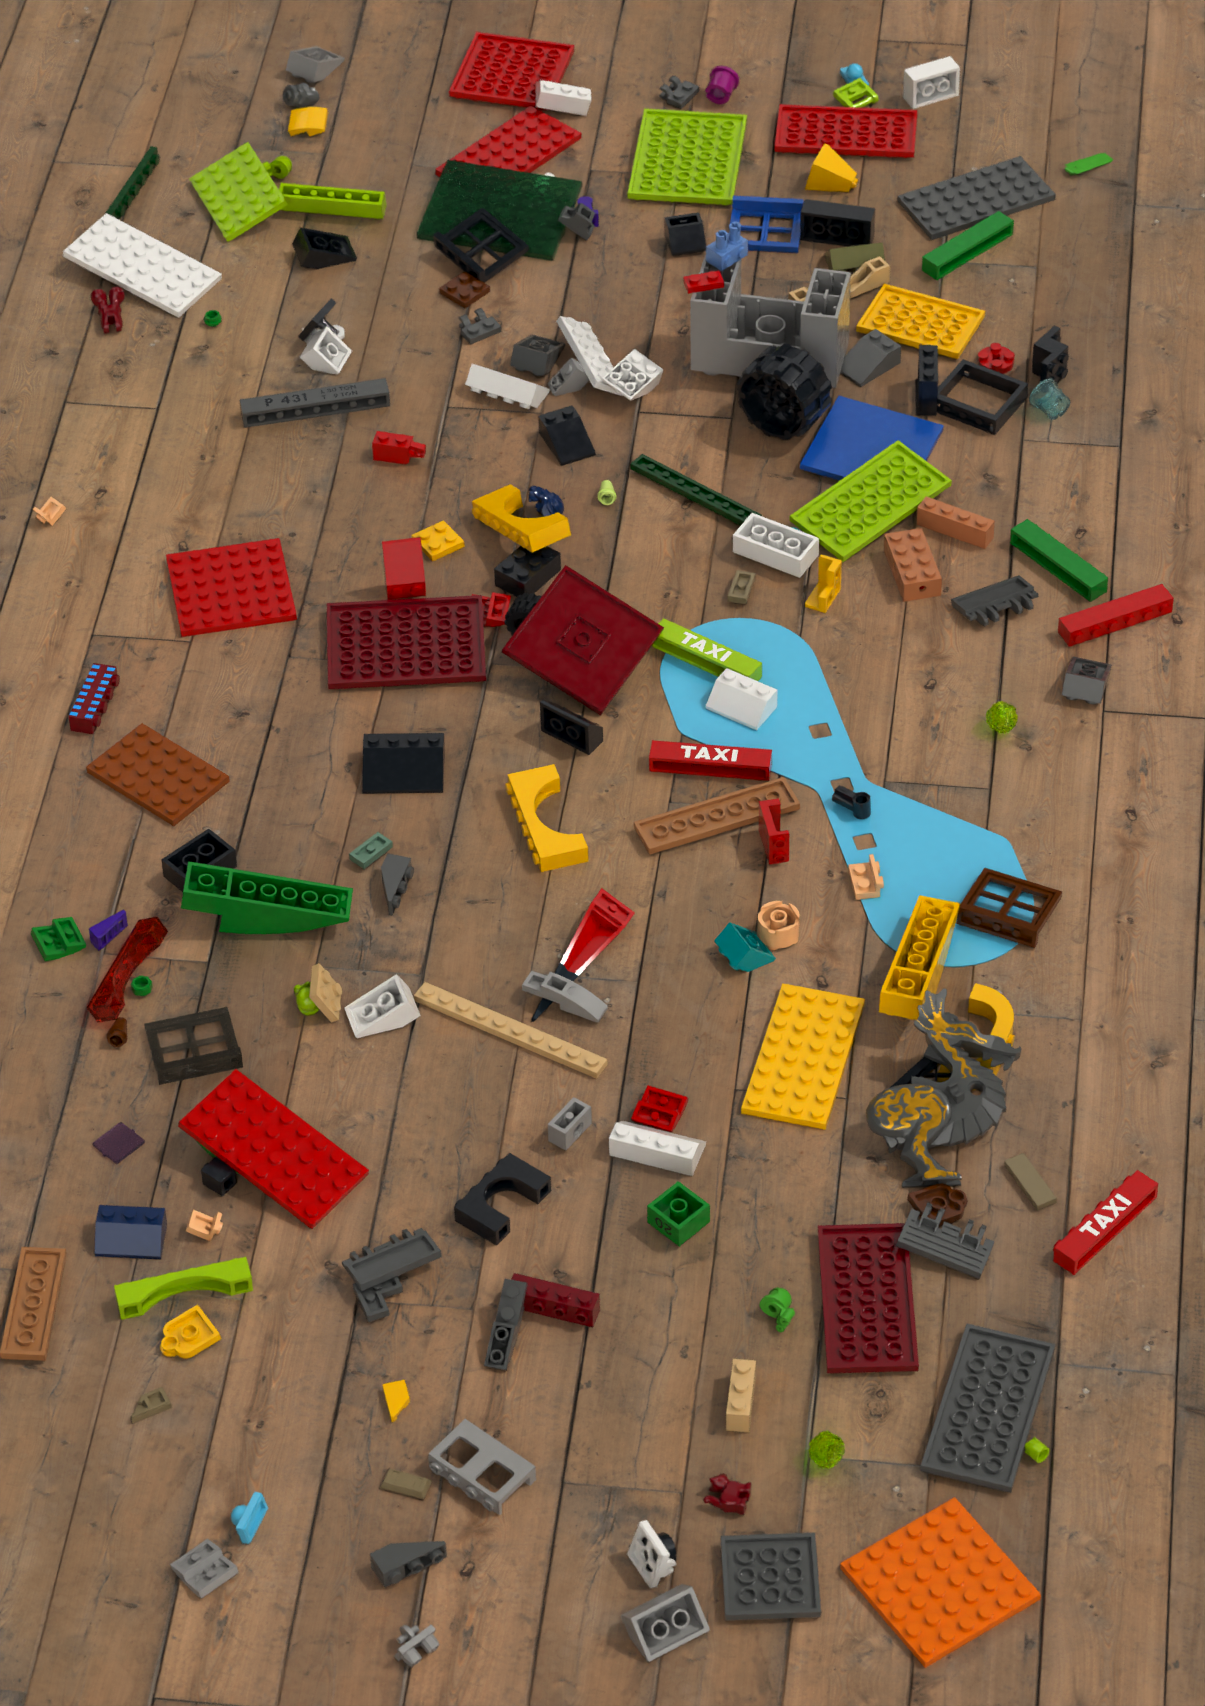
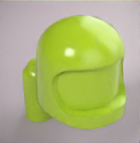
M278 156L270 164L267 161L262 163L268 174L278 179L285 178L292 170V162L286 156Z
M309 981L294 987L297 1007L306 1016L314 1015L319 1011V1008L309 998L311 983Z

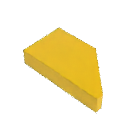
M405 1380L382 1384L391 1422H395L398 1414L410 1403Z

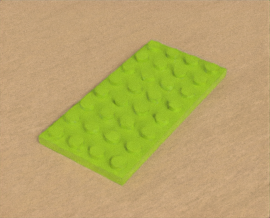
M897 440L791 514L790 522L803 532L819 538L821 546L844 562L915 512L925 497L933 499L952 485V480Z

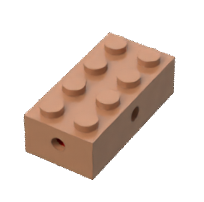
M922 528L884 534V553L903 602L941 596L942 578Z

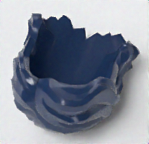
M537 486L529 488L528 501H538L535 508L543 517L557 512L563 515L564 504L557 494Z

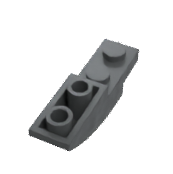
M504 1279L496 1321L493 1322L485 1358V1367L507 1371L523 1317V1304L528 1286L526 1282Z

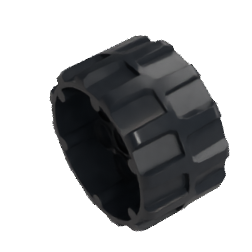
M786 343L779 347L775 345L769 346L743 371L742 377L737 382L736 390L739 395V407L743 409L748 417V421L769 437L774 436L782 440H790L793 436L800 437L804 435L831 404L830 390L832 389V384L826 376L825 368L809 355L810 353L805 349L801 350Z

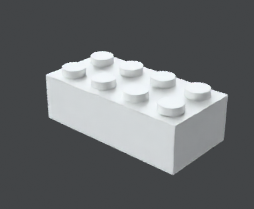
M751 513L733 534V552L800 578L819 556V538Z

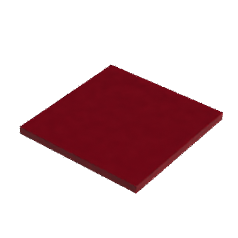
M565 565L503 647L502 653L601 716L660 636L664 627Z

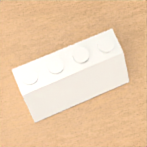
M475 364L471 365L465 385L471 387L470 391L480 394L481 391L487 392L486 396L495 399L501 396L504 397L503 401L511 404L514 401L519 402L520 407L529 410L531 406L537 408L550 391V389Z
M626 1121L616 1122L609 1137L610 1156L693 1176L706 1146V1141Z

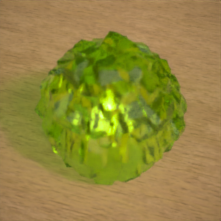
M996 702L986 712V723L989 724L991 729L999 733L1009 732L1016 726L1018 720L1016 708L1013 705L1007 704V702Z
M822 1431L814 1439L810 1440V1458L820 1468L829 1469L836 1466L845 1454L844 1442L839 1436L830 1431Z

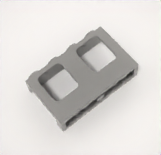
M464 1419L428 1453L429 1468L436 1475L440 1474L452 1486L460 1488L469 1498L476 1499L488 1511H493L499 1516L502 1514L501 1504L524 1482L531 1486L536 1481V1468L533 1464L467 1419ZM458 1439H462L478 1450L462 1468H456L441 1458V1455ZM496 1462L514 1476L497 1492H491L479 1484L476 1479L492 1463Z

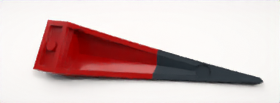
M601 888L587 907L555 974L574 981L621 933L635 912ZM542 998L532 1017V1022L535 1021L553 1003V1001Z

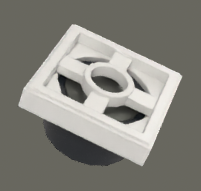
M647 1520L640 1521L627 1555L650 1588L658 1586L660 1578L666 1577L674 1571L672 1567L676 1566V1548L672 1538L667 1533L656 1534Z

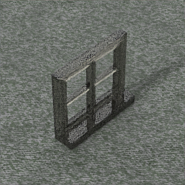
M228 1007L144 1024L159 1085L243 1068L242 1053L240 1047H238ZM220 1021L223 1035L196 1041L192 1026ZM185 1028L188 1039L187 1043L161 1048L157 1033ZM222 1041L226 1042L228 1050L204 1055L199 1053L198 1046ZM190 1048L192 1057L165 1063L164 1053Z

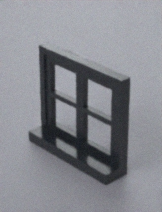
M483 207L446 234L442 235L439 231L433 234L434 246L463 271L484 283L529 251L528 244ZM480 221H483L495 231L483 241L468 231ZM463 233L477 243L476 246L466 253L452 243ZM500 237H503L515 247L503 257H500L488 247ZM483 249L497 260L486 269H483L471 259Z

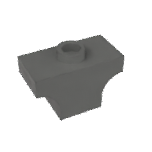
M582 203L574 208L565 206L561 211L558 221L587 241L594 229L592 220L595 212Z

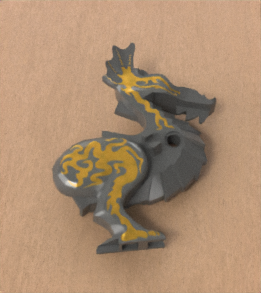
M943 988L938 994H933L928 990L925 991V1003L918 1006L919 1017L914 1021V1026L925 1034L928 1047L924 1057L944 1065L951 1073V1077L945 1082H936L921 1076H911L910 1084L896 1085L880 1092L869 1102L866 1109L867 1123L872 1132L883 1136L889 1147L888 1152L890 1154L897 1149L902 1150L900 1159L913 1167L916 1172L915 1175L903 1181L902 1188L930 1187L940 1183L948 1186H961L960 1180H962V1176L958 1172L948 1171L943 1168L930 1155L928 1149L941 1145L952 1147L963 1142L967 1145L979 1135L983 1136L992 1126H997L1002 1112H1006L1004 1100L1006 1093L1002 1087L1003 1081L993 1074V1070L981 1066L979 1061L971 1057H981L983 1061L992 1058L991 1067L1004 1063L1003 1070L1006 1071L1014 1061L1020 1058L1021 1054L1020 1046L1015 1049L1001 1037L984 1035L978 1031L972 1022L959 1021L958 1017L954 1014L945 1012L946 988ZM976 1089L979 1090L981 1094L973 1095L971 1091Z

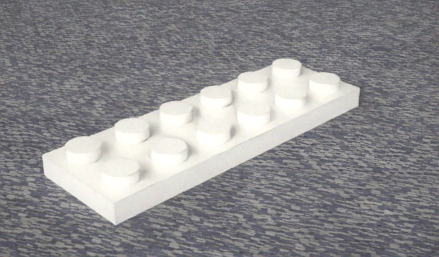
M559 316L556 322L592 386L623 396L601 380L613 369V366L610 363V359L606 356L604 348L598 342L597 336L594 335L591 326L586 322L575 321L571 317Z

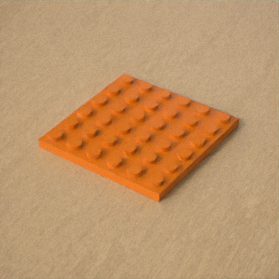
M955 1497L840 1563V1569L924 1668L1041 1600L1040 1592Z

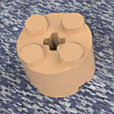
M771 901L761 907V911L758 913L757 934L768 949L774 951L779 948L789 947L798 942L800 922L798 909L790 903L789 905L782 904V901Z

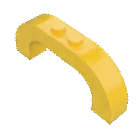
M975 983L969 997L968 1012L988 1018L994 1024L990 1035L1001 1037L1006 1043H1010L1013 1046L1015 1035H1013L1014 1012L1010 1002L995 989ZM981 1057L976 1059L980 1062L981 1066L993 1070V1074L997 1075L1001 1065L991 1067L992 1058L985 1061ZM941 1065L938 1073L950 1072L944 1065ZM937 1078V1082H945L949 1078Z

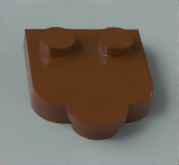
M942 1183L909 1193L907 1198L914 1210L920 1212V1218L927 1203L932 1204V1210L928 1218L936 1220V1215L940 1208L945 1209L939 1227L943 1226L944 1222L951 1223L960 1220L963 1217L964 1209L968 1202L963 1191L953 1190L950 1186Z

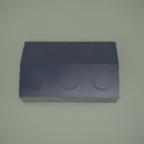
M99 1205L95 1226V1256L161 1259L167 1230L165 1208Z

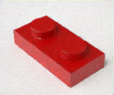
M719 270L683 277V283L688 294L724 288V280Z

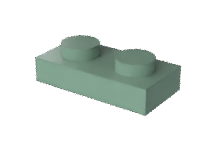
M377 832L349 853V860L365 869L393 848V842Z

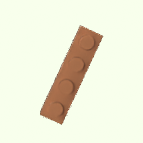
M925 497L917 507V525L983 549H986L994 538V520L929 497Z

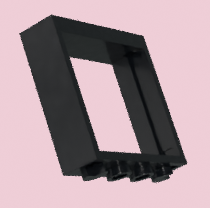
M963 359L938 387L937 413L996 435L1027 399L1028 383ZM963 377L1011 394L1010 398L995 415L946 397Z

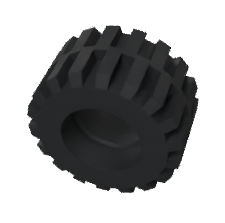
M523 593V595L515 598L505 615L506 620L504 621L507 626L506 629L511 632V635L515 633L542 596H536L534 593H530V595Z

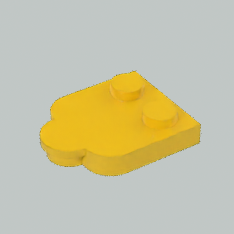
M197 1304L165 1324L163 1328L165 1337L161 1341L160 1350L167 1357L178 1355L180 1358L187 1359L221 1340V1336Z

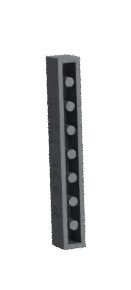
M386 378L246 398L239 401L244 428L389 407L390 393Z

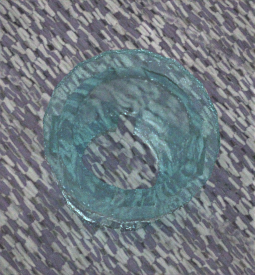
M1052 378L1039 383L1033 389L1029 398L1030 404L1040 409L1051 420L1057 419L1058 415L1061 417L1068 410L1071 403L1070 399L1058 388L1057 382Z

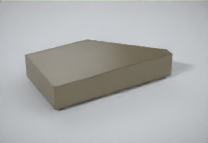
M163 1387L141 1395L138 1405L131 1415L132 1424L172 1408Z

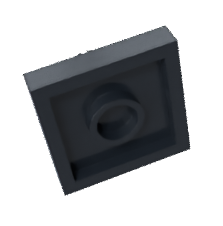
M332 298L311 319L298 338L304 341L315 328L321 330L326 326L334 334L336 333L337 329L325 320L327 314L336 304Z

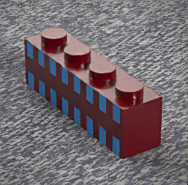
M93 663L69 714L71 731L94 734L96 728L100 726L103 713H106L109 700H112L114 689L118 687L120 682L116 666Z

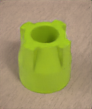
M1033 1437L1029 1442H1026L1025 1453L1037 1463L1043 1462L1048 1457L1050 1449L1037 1438Z

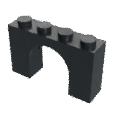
M509 1152L497 1162L490 1172L483 1176L476 1186L471 1187L463 1199L456 1202L454 1206L455 1221L497 1246L510 1233V1218L489 1206L487 1200L498 1192L513 1191L539 1204L551 1192V1177Z

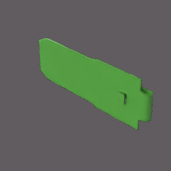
M1099 153L1065 164L1067 166L1065 171L1070 175L1080 174L1092 168L1110 163L1113 159L1106 153Z

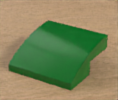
M72 917L53 919L50 926L33 927L31 929V936L44 961L59 959L86 948V942Z

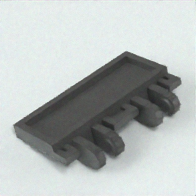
M1018 575L952 598L951 604L968 620H976L981 625L986 626L989 623L988 618L994 623L999 621L997 611L1010 607L1015 613L1020 614L1023 613L1022 606L1027 610H1032L1034 605L1031 599L1037 598L1039 595L1034 591V587Z
M927 1203L920 1220H918L920 1212L911 1209L896 1246L980 1279L995 1241L986 1238L984 1244H980L987 1226L982 1224L979 1228L978 1236H973L969 1233L972 1231L974 1221L969 1219L961 1237L959 1235L962 1228L947 1222L943 1223L942 1228H938L945 1209L940 1208L938 1210L936 1220L928 1218L932 1210V1204Z
M422 1228L413 1231L414 1235L412 1236L407 1229L402 1230L404 1240L400 1241L395 1234L390 1235V1241L373 1248L374 1252L368 1246L362 1247L364 1256L362 1258L355 1251L350 1252V1258L342 1261V1265L359 1289L364 1291L441 1258L442 1255L441 1250L426 1230L424 1231Z

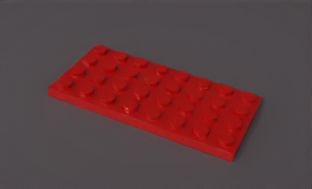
M779 104L775 152L819 154L823 145L828 144L838 155L914 158L918 110Z
M529 106L436 168L435 174L487 203L582 138L581 132L535 107Z
M237 1069L227 1076L178 1124V1127L311 1229L328 1215L369 1173L365 1166Z

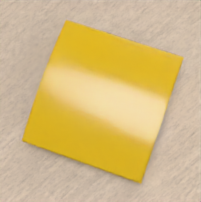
M304 107L291 110L288 128L290 136L307 132L310 137L325 132L328 115L327 108Z

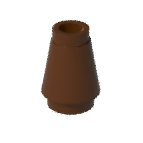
M123 1017L115 1019L106 1035L111 1046L121 1047L127 1042V1020Z

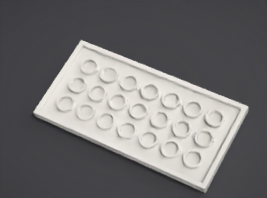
M107 213L63 251V257L178 318L218 283L222 276L221 273Z

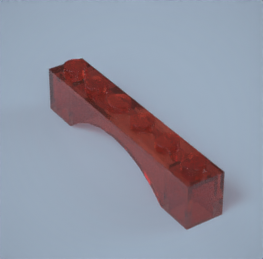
M158 917L137 921L86 1007L98 1023L117 1020L125 1006L124 991L129 978L140 963L161 945L167 935L168 930Z

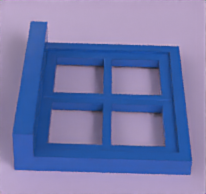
M733 196L730 223H740V216L764 217L762 226L741 225V230L762 231L760 241L748 240V250L798 253L801 209L804 199ZM770 217L793 218L792 228L769 227ZM768 232L791 233V241H767Z

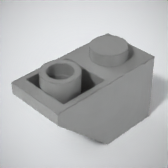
M570 358L547 384L553 395L559 396L581 390L587 384L589 378L581 364L577 360Z

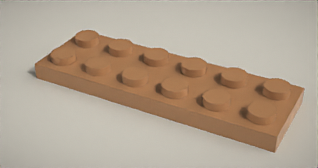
M21 1247L0 1350L1 1359L46 1361L67 1255L66 1249Z

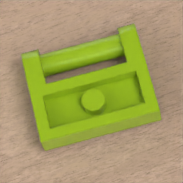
M861 78L833 92V96L844 107L863 108L870 103L874 104L879 101L878 95ZM865 95L867 96V98H865V99H863V100H861V101H859V102H857V103H855V104L852 103L853 101H855V100H857V99H859V98H861V97H863V96H865Z

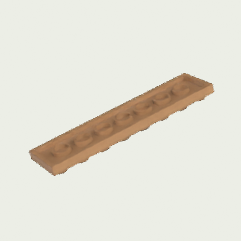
M782 777L635 821L634 829L650 855L759 822V801L779 798L781 804L780 815L799 810L800 802L786 779Z

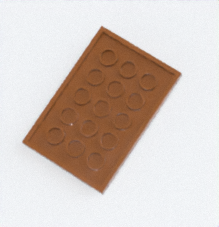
M143 723L86 766L87 773L172 826L178 824L230 782L227 774Z

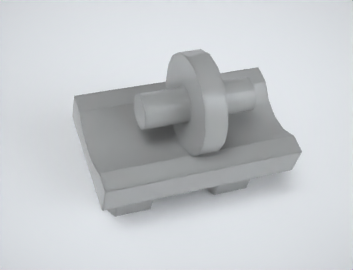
M404 1624L400 1627L402 1635L397 1638L399 1644L407 1642L397 1649L398 1653L394 1655L398 1662L403 1659L412 1668L422 1659L416 1650L419 1646H422L428 1655L439 1647L440 1644L433 1635L436 1629L432 1624L416 1636L415 1634L420 1631L417 1625L410 1628Z

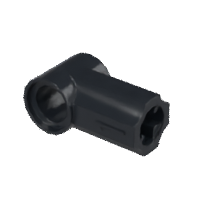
M840 785L835 789L832 801L852 810L854 817L866 819L871 815V798L868 793H855Z

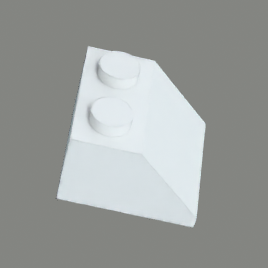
M326 326L312 336L300 358L312 370L337 375L352 350Z

